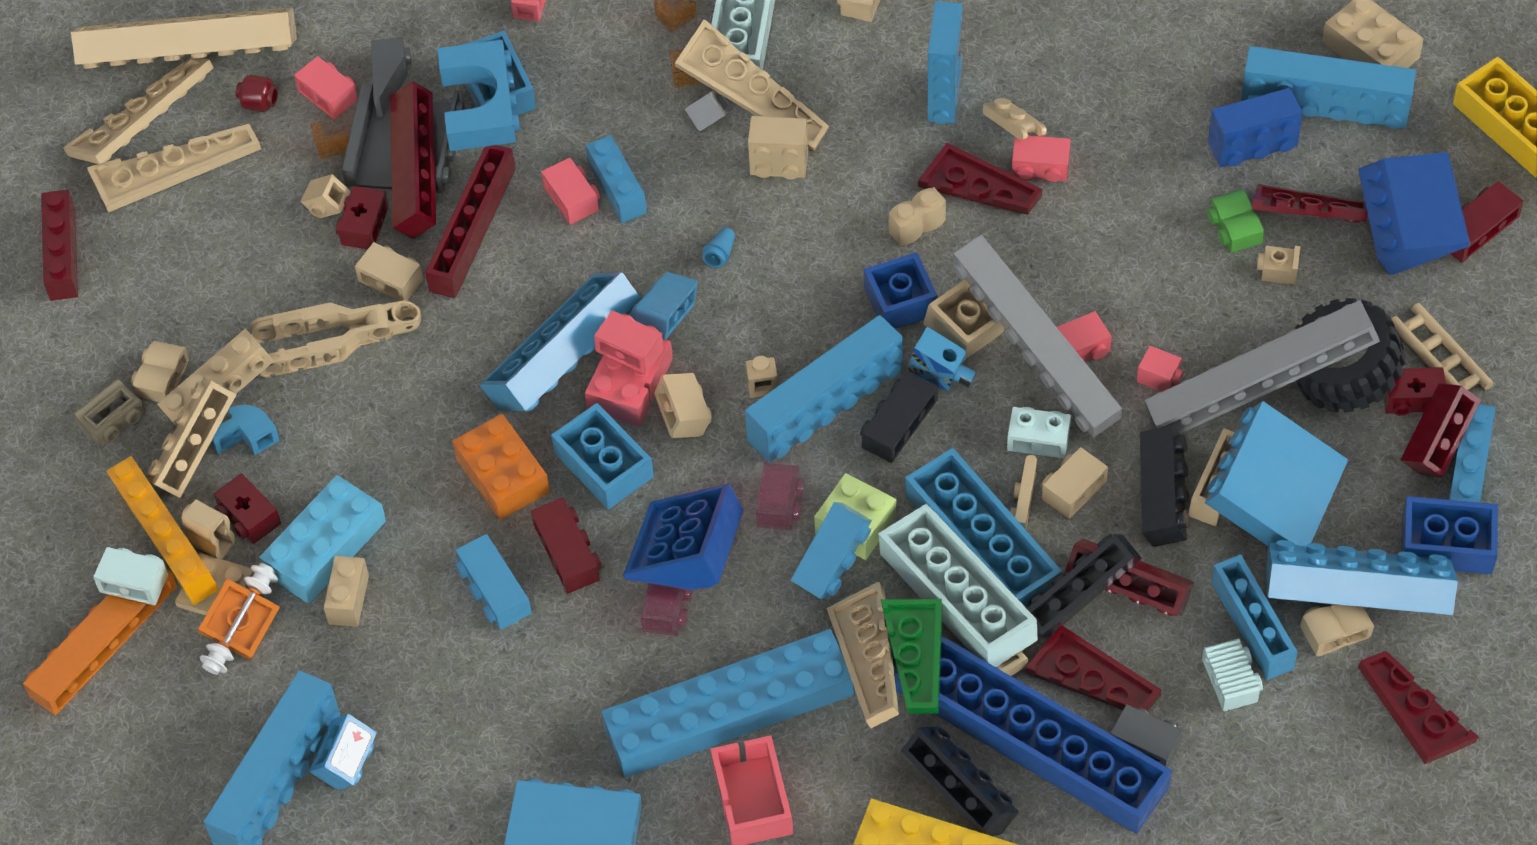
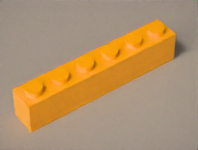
M130 456L108 469L106 472L117 491L192 604L195 606L219 591L220 589L209 570L133 457Z

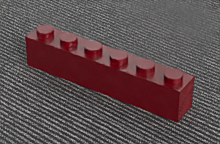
M411 81L390 95L392 227L414 239L436 225L433 92Z
M499 145L484 147L425 271L429 292L456 298L516 168L511 148Z

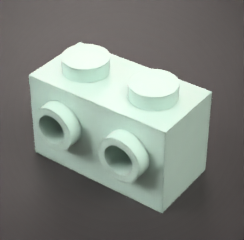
M1013 407L1008 431L1007 451L1065 458L1071 415L1060 411L1048 412L1035 410L1030 407Z
M106 547L93 578L100 593L156 605L168 573L163 560L155 555L147 554L144 556L135 554L125 548L114 549Z

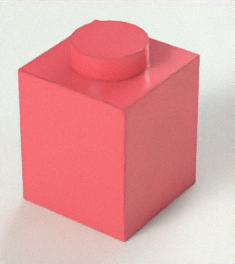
M1149 346L1138 366L1137 383L1160 392L1180 384L1184 375V371L1181 370L1182 358Z

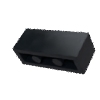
M907 371L902 379H897L892 386L889 397L886 400H881L877 406L875 416L871 421L867 420L860 431L862 448L892 463L938 401V386L910 371Z

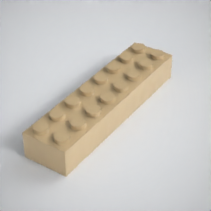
M293 7L83 26L72 31L71 38L75 65L83 64V68L87 69L100 67V64H104V62H110V66L125 65L131 59H137V63L154 62L153 60L157 59V57L163 56L164 61L181 59L180 57H183L185 54H191V58H204L211 54V52L217 51L218 56L233 55L239 49H245V53H258L264 47L271 46L272 51L287 50L297 40L294 9Z

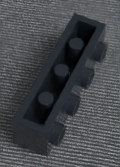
M1174 425L1140 432L1142 534L1153 547L1187 540L1186 528L1190 527V520L1186 511L1189 493L1185 486V477H1188V467L1184 460V452H1187L1188 446L1185 436L1183 434L1180 435Z
M1109 534L1097 544L1099 548L1090 555L1087 553L1075 562L1074 565L1076 567L1068 574L1063 573L1051 583L1053 587L1046 593H1039L1029 601L1030 606L1027 610L1037 619V631L1041 636L1052 635L1060 625H1064L1142 559L1124 535Z
M937 726L918 728L901 749V752L978 832L990 836L1001 835L1019 813L1012 805V799L1006 793L999 791L991 783L992 779L986 772L975 767L971 762L969 754L957 748L950 741L951 737L944 729Z

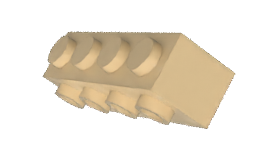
M245 328L157 405L177 427V416L184 407H188L192 400L190 393L198 381L201 382L205 378L237 394L274 361Z
M203 378L201 382L198 381L190 393L191 402L177 416L176 423L178 425L174 433H169L162 444V449H164L159 460L155 459L148 470V475H150L148 481L181 498L237 394L208 379Z

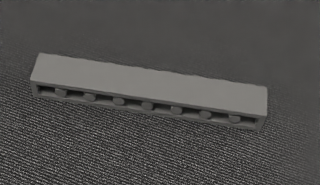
M981 234L954 253V265L952 266L956 275L961 280L966 279L971 286L970 291L975 299L979 302L982 300L987 305L989 316L995 323L1000 322L1006 329L1004 333L1013 345L1016 343L1023 350L1022 356L1031 367L1035 365L1039 370V376L1047 388L1052 387L1058 394L1057 399L1065 410L1070 409L1076 416L1075 422L1084 433L1088 431L1092 438H1094L1120 420L1122 407Z
M1361 300L1355 303L1347 304L1327 316L1319 317L1314 322L1299 329L1291 330L1286 335L1266 342L1245 354H1240L1228 362L1212 367L1200 375L1186 379L1172 388L1158 392L1146 399L1145 402L1157 428L1174 425L1181 434L1380 342Z

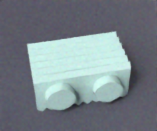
M1239 638L1205 647L1203 649L1202 661L1222 710L1228 711L1257 703L1259 693L1263 690L1260 675L1253 673L1251 669L1252 658L1248 647H1242Z

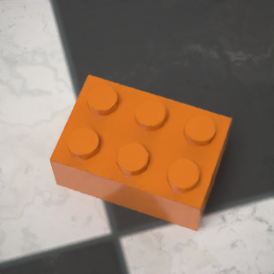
M503 413L452 441L456 460L499 520L550 493L547 474Z

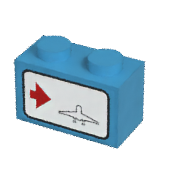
M349 714L332 719L309 772L338 790L354 786L362 776L363 771L361 768L365 759L373 751V741L377 732Z

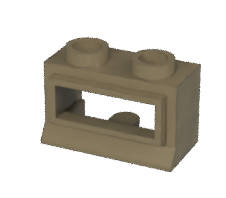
M116 379L73 414L79 429L102 448L105 444L115 441L120 432L129 425L136 424L145 411L141 400L126 388L119 379ZM120 397L123 401H126L97 425L90 420L97 413L102 417L106 416L110 411L109 404L116 398Z

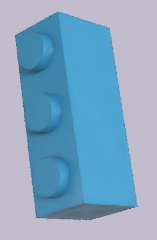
M609 135L586 144L588 164L621 223L646 214L645 194L613 137Z
M666 272L659 281L656 280L649 292H645L642 300L634 305L631 317L643 325L655 327L662 333V339L666 340L694 307L698 280Z
M834 502L791 581L820 599H827L830 595L834 596L842 584V581L839 579L844 570H849L856 559L854 552L858 545L863 544L869 537L871 532L869 526L872 520L842 502Z
M487 534L455 550L458 562L454 563L455 568L462 579L468 578L471 583L468 585V588L475 601L481 599L485 605L482 607V610L489 623L495 621L498 628L502 630L532 614L528 597Z

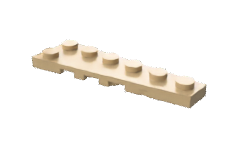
M706 20L702 21L675 62V67L755 116L807 119L808 148L812 151H815L829 130V126L802 102L796 100L794 95L787 89L777 84L766 71L756 66L744 52H740L734 47L730 40Z
M191 57L163 76L162 79L146 88L145 96L126 102L124 104L126 107L124 111L116 115L111 113L103 119L105 124L95 131L90 128L63 148L67 156L96 164L107 162L112 154L120 147L127 145L134 135L146 129L154 118L166 112L174 101L185 96L187 90L204 80L206 74L213 69L210 60Z
M250 124L212 133L209 136L190 139L188 144L167 145L163 147L164 150L148 154L145 151L136 154V158L121 161L119 158L87 167V170L109 213L261 150V146Z
M880 582L826 608L865 720L870 728L899 715L891 642L880 600L886 599V595Z

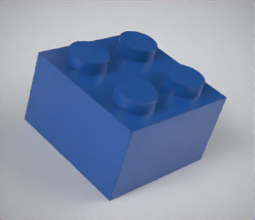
M917 252L864 269V290L876 316L881 315L894 329L924 320L928 305L938 298Z

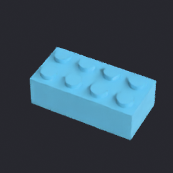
M336 475L259 557L260 562L275 570L274 575L278 578L276 583L310 604L329 584L335 556L354 557L386 522L382 504Z

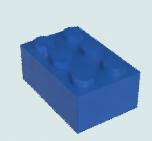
M1290 88L1212 109L1208 144L1219 167L1227 165L1237 166L1245 160L1252 158L1262 159L1270 153L1277 151L1286 152L1298 146L1303 112Z
M1406 496L1402 513L1401 552H1412L1419 557H1429L1433 554L1443 555L1447 559H1451L1455 571L1483 574L1493 573L1497 559L1498 504Z

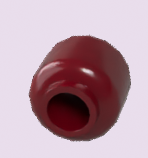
M251 74L247 75L242 82H238L235 95L236 98H239L240 104L244 109L266 112L270 107L275 106L278 88L274 85L271 78Z

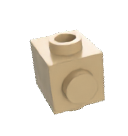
M331 174L310 180L300 202L309 209L312 215L324 218L341 213L345 198L349 196L351 191Z

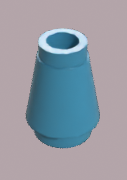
M721 228L704 246L702 258L708 266L720 268L727 264L735 239V233L731 229Z

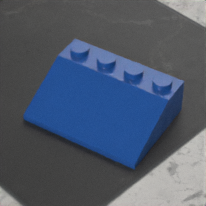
M1447 152L1385 158L1358 169L1377 258L1389 275L1400 273L1471 246L1450 157Z
M729 483L651 502L623 573L626 580L688 590L703 587L710 588L719 584L744 511Z

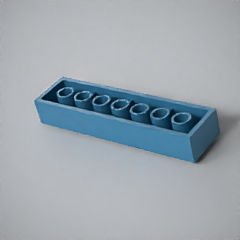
M831 629L602 710L601 715L604 730L622 774L626 778L853 696L854 686L837 641Z

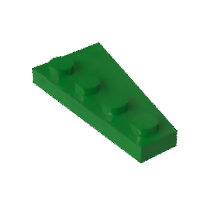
M880 599L907 713H939L942 599Z

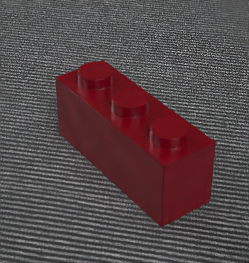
M1499 181L1490 188L1485 187L1471 203L1467 202L1462 206L1471 246L1450 254L1463 263L1520 217L1524 201Z
M1439 383L1400 460L1421 475L1443 478L1481 400L1461 385Z
M560 498L530 510L533 526L566 594L600 581L598 570L602 569L601 562L597 553H591L588 548L591 544L585 529L579 530L576 524L579 523V519L574 507L568 508L564 498Z

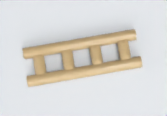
M1420 303L1415 304L1411 308L1415 316L1409 320L1402 322L1397 316L1392 318L1398 335L1429 368H1444L1446 384L1461 385L1467 390L1477 384H1480L1484 390L1493 386L1494 382ZM1424 324L1433 336L1420 342L1411 331ZM1443 344L1452 355L1439 362L1430 350ZM1459 364L1471 374L1460 382L1448 372Z

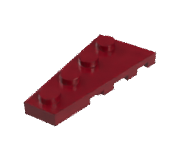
M949 143L945 144L918 179V187L920 188L935 187L938 192L1026 215L1030 213L1042 197L1043 190Z
M1263 184L1257 185L1251 209L1322 218H1338L1351 223L1366 221L1368 214L1366 203L1362 201Z
M1060 625L1025 667L1026 674L1122 710L1128 704L1134 708H1143L1148 712L1161 696L1160 688L1063 625Z
M1387 651L1360 661L1358 665L1359 670L1424 764L1477 742L1479 736L1471 729L1467 731L1458 723L1459 718L1451 710L1448 712L1435 701L1436 696L1428 689L1424 690L1413 681L1415 677Z

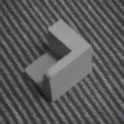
M712 90L686 107L685 111L696 128L702 131L734 108L726 97Z

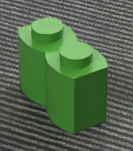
M1243 190L1212 198L1210 208L1207 209L1210 223L1212 225L1216 224L1219 229L1218 237L1221 245H1227L1231 253L1263 243V227L1256 213L1251 210V203Z

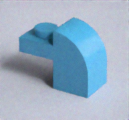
M237 405L229 408L228 414L230 419L221 422L211 444L219 454L244 440L253 454L256 455L280 440L275 425L263 410L252 405Z

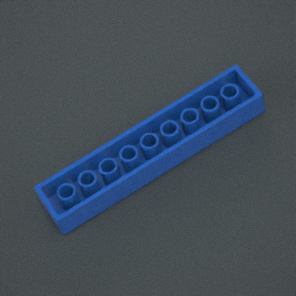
M941 636L939 713L934 714L1137 834L1170 788L1172 770ZM892 651L896 691L903 695Z

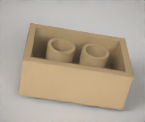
M1352 0L1325 22L1322 43L1346 60L1408 68L1420 58L1424 38L1372 0Z

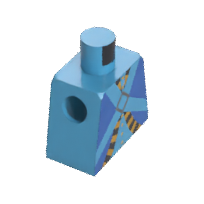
M929 327L925 329L916 344L907 370L945 391H949L954 381L969 388L977 372L963 365L966 351Z

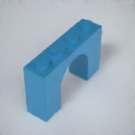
M935 1L928 48V121L940 125L946 123L955 124L962 71V56H958L962 28L963 3Z
M503 40L437 48L443 87L467 83H482L496 91L493 98L483 106L444 112L450 151L516 143L515 131H520L518 114L513 115L512 113L513 109H517L515 92L510 93L509 89L515 88L513 72H507V67L512 66L510 50H504Z

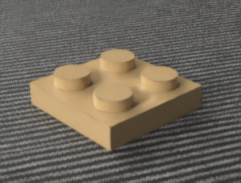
M203 553L199 554V557L220 590L227 578L248 589L244 578L254 575L251 568ZM181 589L175 603L177 607L206 615L219 591L194 606L184 590Z

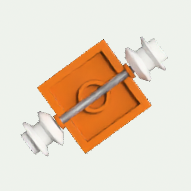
M260 563L259 566L252 565L251 570L254 572V575L244 578L249 590L228 578L226 579L197 630L201 635L216 642L206 645V648L209 650L208 656H200V660L203 662L202 667L208 672L218 675L219 672L226 673L225 661H233L234 659L230 650L248 660L252 659L280 606L259 596L260 594H270L272 590L268 586L269 583H276L278 581V578L274 575L275 570L272 567Z

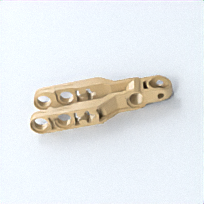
M405 300L357 309H350L330 302L257 318L251 322L250 330L251 335L258 343H264L263 340L267 339L274 341L292 337L291 334L295 333L302 335L339 326L349 329L342 336L309 342L306 346L288 350L281 348L278 349L279 352L269 353L268 355L274 361L273 365L263 370L260 376L268 378L271 374L276 376L298 371V368L305 370L342 362L361 345L379 342L382 338L388 340L394 335L416 330L421 323V312L414 303ZM406 317L414 318L413 320L402 321ZM289 323H297L293 326L287 325ZM261 329H269L265 332L259 331Z

